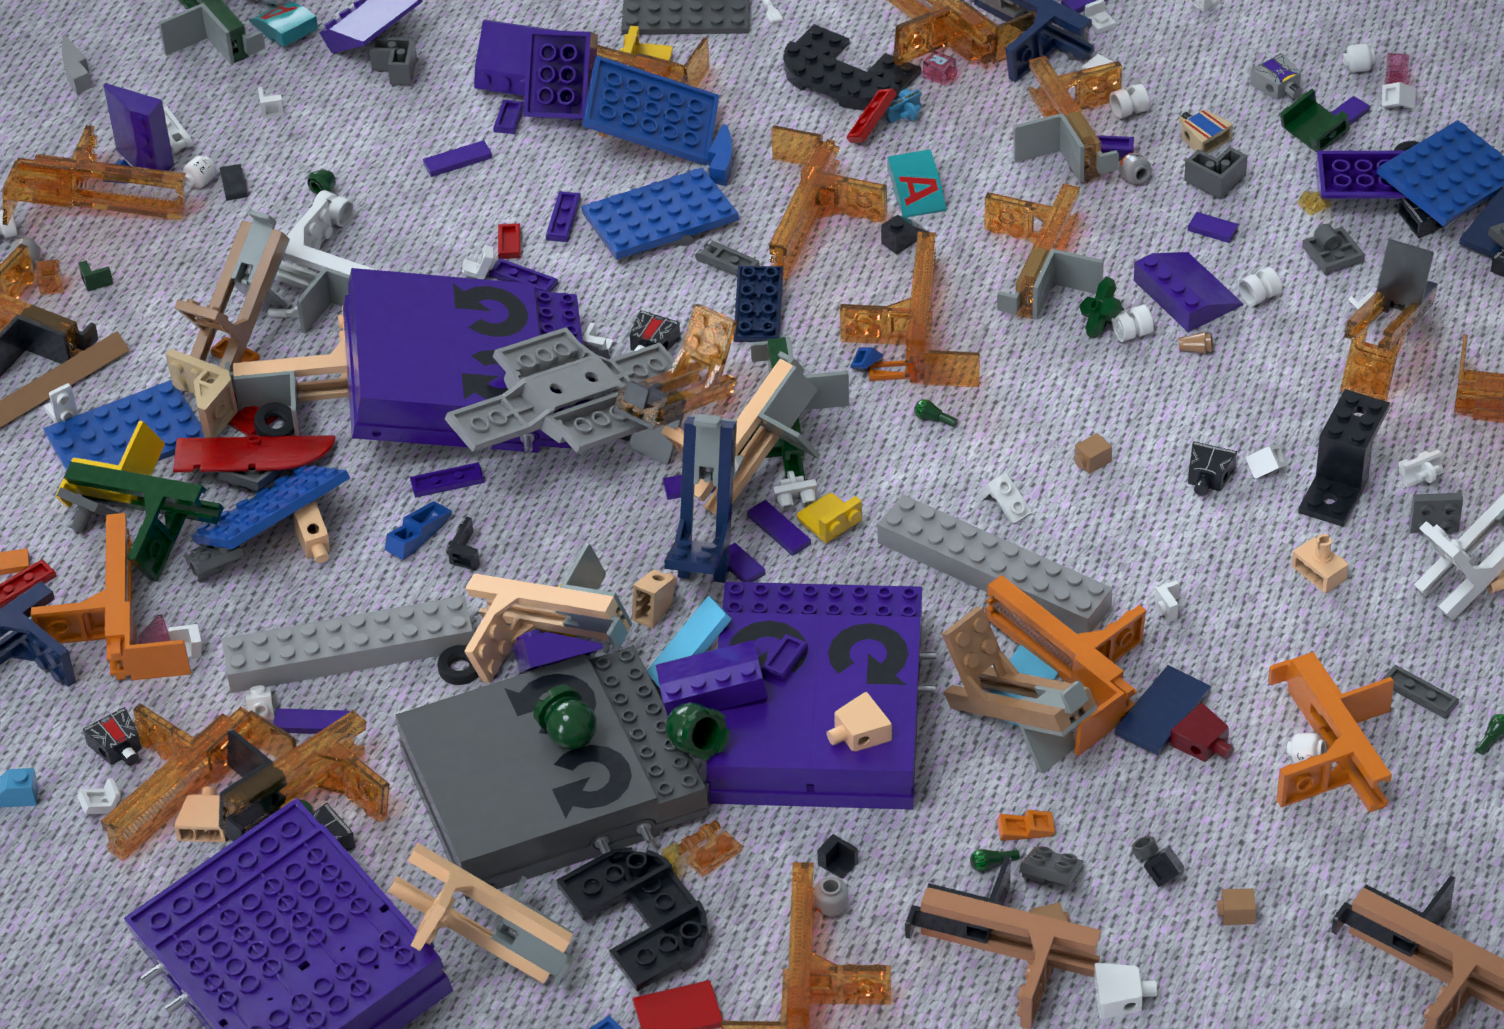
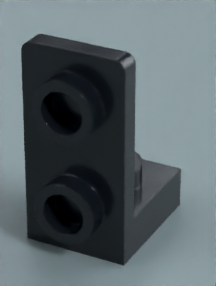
M466 517L463 524H459L454 539L449 541L446 553L449 556L450 564L476 571L480 565L478 549L466 546L473 534L472 518Z

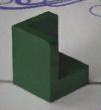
M87 260L78 263L81 278L87 292L113 284L109 267L91 271Z

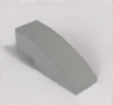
M67 36L64 37L61 47L66 76L72 89L76 94L92 88L87 59Z

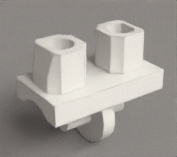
M1439 450L1430 453L1425 451L1420 453L1416 459L1400 461L1398 463L1399 473L1403 476L1404 485L1408 488L1425 480L1428 483L1436 481L1437 476L1444 473L1441 463L1442 452Z
M793 471L787 472L788 479L780 480V486L773 487L774 494L772 498L774 502L778 503L781 511L794 508L793 498L800 497L803 507L815 502L816 480L804 481L803 476L795 477Z

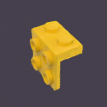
M630 26L628 34L624 35V48H620V61H623V64L656 75L665 76L673 52L672 46L640 43L639 26Z
M828 493L797 513V520L827 544L862 521V500L854 496L844 503L835 494Z

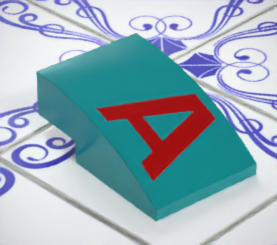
M288 1L249 19V22L272 42L277 41L283 47L318 30L317 17L312 12L297 3Z
M931 149L887 156L888 172L903 217L908 218L946 211L943 190Z

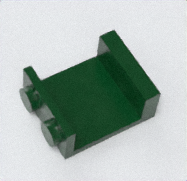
M1313 89L1302 94L1298 100L1289 107L1284 108L1280 113L1281 126L1316 153L1326 149L1350 130L1348 114L1341 111L1335 116L1316 102L1315 90Z

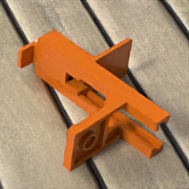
M1314 652L1271 665L1269 667L1268 682L1270 685H1275L1287 681L1289 694L1316 734L1320 735L1322 740H1325L1327 749L1326 753L1311 756L1306 760L1295 764H1288L1279 769L1276 801L1280 807L1288 806L1347 784L1352 786L1369 813L1387 807L1388 800L1377 784L1384 780L1386 783L1390 782L1392 774L1357 723L1390 712L1394 686L1392 677L1342 694ZM1336 762L1337 765L1331 771L1332 763Z

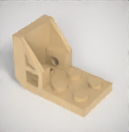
M170 348L165 355L173 386L179 390L196 395L197 409L204 437H217L238 412L229 370Z

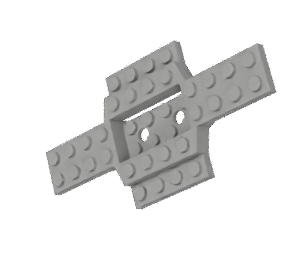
M565 327L496 349L492 357L506 372L504 381L508 391L502 395L448 412L445 420L472 452L540 429L558 443L567 442L576 453L648 428L613 411L615 406L626 402L623 399L629 381H635L645 387L662 383L663 388L685 380L688 373L661 343L606 359L582 345ZM585 376L594 378L597 382H591ZM550 387L560 389L562 393L556 394L550 390ZM603 393L608 394L601 398L554 413V411H557L559 408L568 405H575L576 402L585 399L590 400L593 399L594 396Z

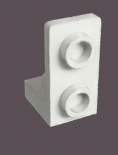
M69 383L49 392L51 402L44 405V409L54 423L64 422L66 419L78 415L72 386Z
M1006 472L978 491L983 499L989 495L995 498L1009 521L1013 524L1031 513L1030 508Z

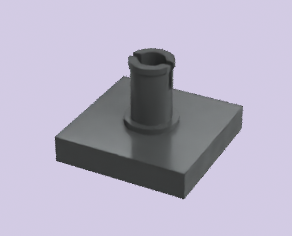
M60 487L56 495L78 505L77 508L79 510L70 528L83 534L92 514L95 515L97 513L104 517L108 514H118V512L62 487Z

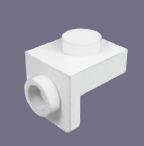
M484 245L477 263L464 259L462 273L469 278L484 279L488 269L492 270L495 264L496 257L493 256V247Z
M1177 580L1156 587V610L1160 616L1164 615L1168 623L1178 618V603L1176 599H1179L1180 584Z
M258 685L247 690L246 703L250 722L273 720L274 710L270 687L265 688L263 685Z
M108 778L104 788L80 789L77 797L85 814H107L114 812L117 803L121 799V792L117 788L114 779Z

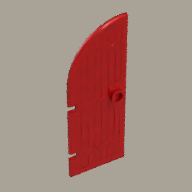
M250 435L248 437L177 438L173 473L194 472V469H201V472L249 471V468H255V471L294 469L313 463L325 456L332 449L336 436L260 437L259 435Z

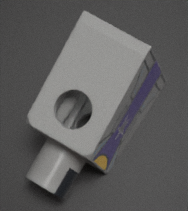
M1283 53L1251 69L1250 85L1276 100L1287 94L1293 99H1297L1303 92V89L1300 87L1301 72Z

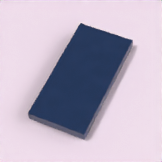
M1503 187L1460 237V245L1489 257H1493L1503 248L1487 235L1490 227L1504 222Z
M738 266L734 342L767 341V339L780 338L783 266Z
M1167 665L1117 725L1115 735L1159 755L1170 742L1171 729L1206 698L1211 691V686Z

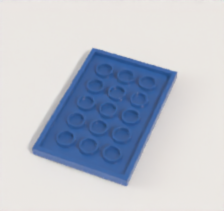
M597 55L594 60L582 126L695 163L707 165L709 161L708 151L712 144L720 95Z
M1456 120L1379 166L1377 174L1445 227L1496 195L1502 187L1504 188V155L1484 141L1482 137L1475 134L1464 123Z
M703 167L581 206L582 214L616 260L682 239V236L685 235L692 236L739 220L737 210Z
M172 380L68 418L64 422L60 421L43 428L47 439L66 471L73 457L119 465L139 421L145 422L165 443L158 461L175 455L177 438H205L202 426L180 390L173 386Z
M304 465L295 468L292 475L278 478L274 481L275 485L272 487L262 488L255 493V497L238 502L235 505L236 508L230 512L228 510L222 512L217 525L211 523L199 525L196 528L197 531L191 534V537L196 544L234 549L349 480L350 476L347 470L326 468V466Z

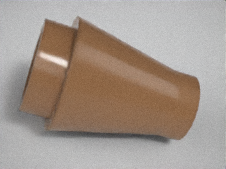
M1204 331L1179 337V350L1202 354L1212 352V333Z

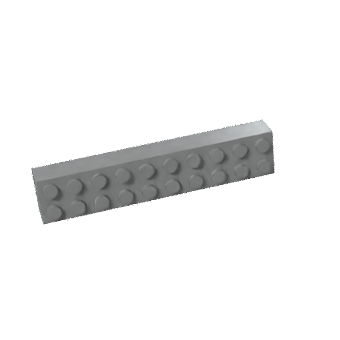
M902 495L877 524L879 544L987 592L989 583L1003 575L1076 633L1092 632L1112 606V587L908 496Z
M464 595L222 638V646L230 692L235 693L250 690L251 687L258 685L268 687L440 656L449 647L468 645L473 637V630Z

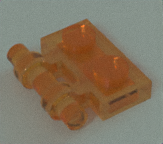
M717 820L710 824L705 823L699 827L698 832L692 836L687 835L681 839L680 844L675 846V851L678 855H682L686 851L690 853L686 857V863L702 878L742 852V845L726 830L719 835L715 834L716 831L721 829ZM706 839L708 843L699 848L697 844Z

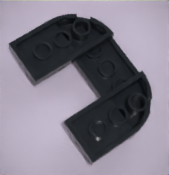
M815 24L796 42L790 41L783 53L786 78L793 86L802 91L806 87L839 100V106L854 110H865V107L868 106L877 91L882 89H894L897 93L893 99L895 100L900 91L906 89L922 73V67L888 53H884L867 72L839 61L835 58L850 44L849 38Z
M633 847L615 849L600 855L556 880L557 886L583 921L618 901L627 898L648 925V929L609 950L610 957L637 992L679 968L683 972L687 971L696 964L707 947L709 930L700 900L696 901L673 872L672 864L654 851L647 849L646 853L633 851Z

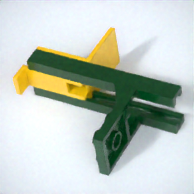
M139 421L119 465L73 457L60 487L82 495L94 502L146 511V517L139 528L138 535L133 546L130 548L127 559L149 580L158 582L185 519L217 525L224 507L220 503L199 500L201 494L206 492V488L203 485L151 476L165 443L145 422ZM56 496L65 507L70 508L72 506V502ZM159 514L165 516V525L158 519Z

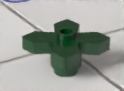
M1106 276L1098 284L1095 298L1087 296L1079 305L1081 315L1089 317L1085 329L1087 336L1092 338L1099 336L1104 329L1105 322L1112 324V318H1115L1121 311H1124L1121 301L1113 297L1116 284L1114 279Z

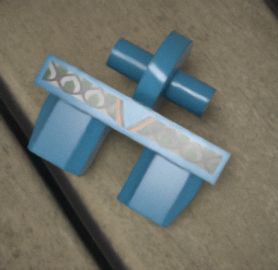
M907 88L900 91L898 100H893L885 111L887 113V121L893 123L901 118L915 121L918 118L917 112L922 108L920 103L922 92L918 89L911 92Z

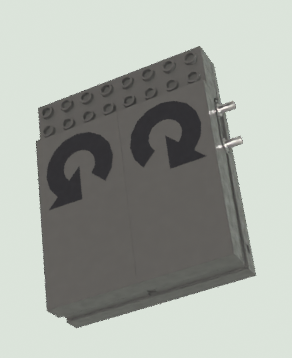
M634 646L590 660L587 654L395 714L397 729L402 739L399 741L402 756L448 860L496 889L518 883L522 876L530 879L645 841L647 844L653 843L654 837L660 836V830L708 815L706 787L690 755L686 752H680L668 741L665 732L667 714L664 704ZM568 684L573 689H576L582 697V701L591 707L597 719L595 735L590 743L579 749H564L555 744L547 730L542 729L533 717V710L537 701L543 702L550 695L548 690L558 685ZM464 895L466 900L470 899V897Z

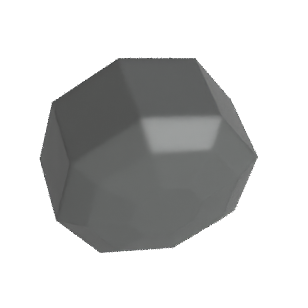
M1152 836L1141 837L1132 844V851L1136 859L1145 860L1151 858L1159 850L1158 844Z

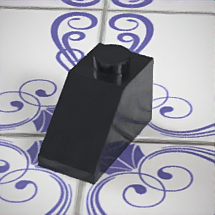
M896 215L881 225V244L897 255L927 236L929 231L914 220Z

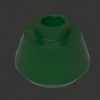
M320 169L308 174L307 183L313 193L318 194L323 190L332 193L336 185V178L331 171Z

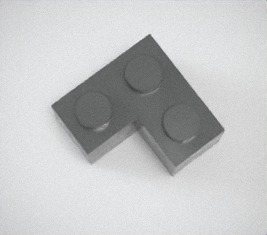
M374 38L369 49L372 70H388L390 85H411L417 60L415 38Z
M1229 146L1222 154L1215 158L1198 149L1185 161L1184 181L1221 199L1246 176L1248 155Z

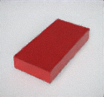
M520 223L498 224V259L521 258Z

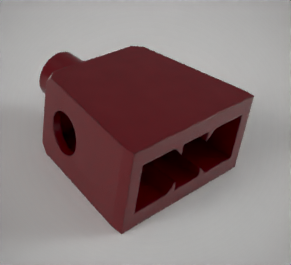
M1200 703L1171 729L1170 746L1204 762L1208 761L1215 753L1226 760L1234 751V747L1227 743L1229 735L1228 725L1203 703Z

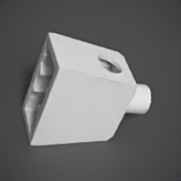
M1095 963L1094 981L1099 1019L1141 1012L1142 997L1157 996L1156 980L1140 981L1139 968L1137 966Z

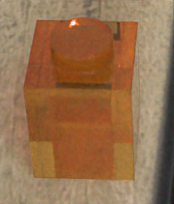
M59 259L37 261L36 278L40 295L63 293V275Z

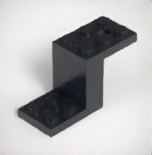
M1344 389L1320 434L1316 476L1299 506L1298 513L1341 527L1345 526L1369 479L1373 440L1389 411L1390 402ZM1355 413H1361V414H1363V415H1361V416H1356V415H1354V414H1355ZM1332 499L1335 502H1333L1332 504H1327L1324 502V500Z

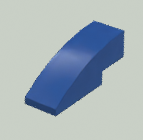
M726 124L722 125L708 151L709 176L715 184L727 186L733 160L731 135Z
M433 501L403 517L402 526L387 533L385 550L404 560L415 553L446 523L452 515V510Z

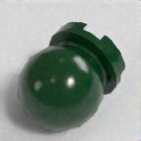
M568 684L558 685L548 690L550 695L543 702L538 700L533 710V717L539 726L547 730L551 740L564 749H579L590 743L597 728V719L591 707L582 701L578 691Z
M683 703L674 708L667 717L665 726L668 741L676 749L704 760L710 759L709 757L724 750L728 743L730 729L726 728L725 715L718 710L706 708L697 703Z

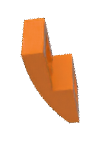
M1027 810L1024 816L999 814L997 818L1000 840L1043 838L1055 834L1052 812Z

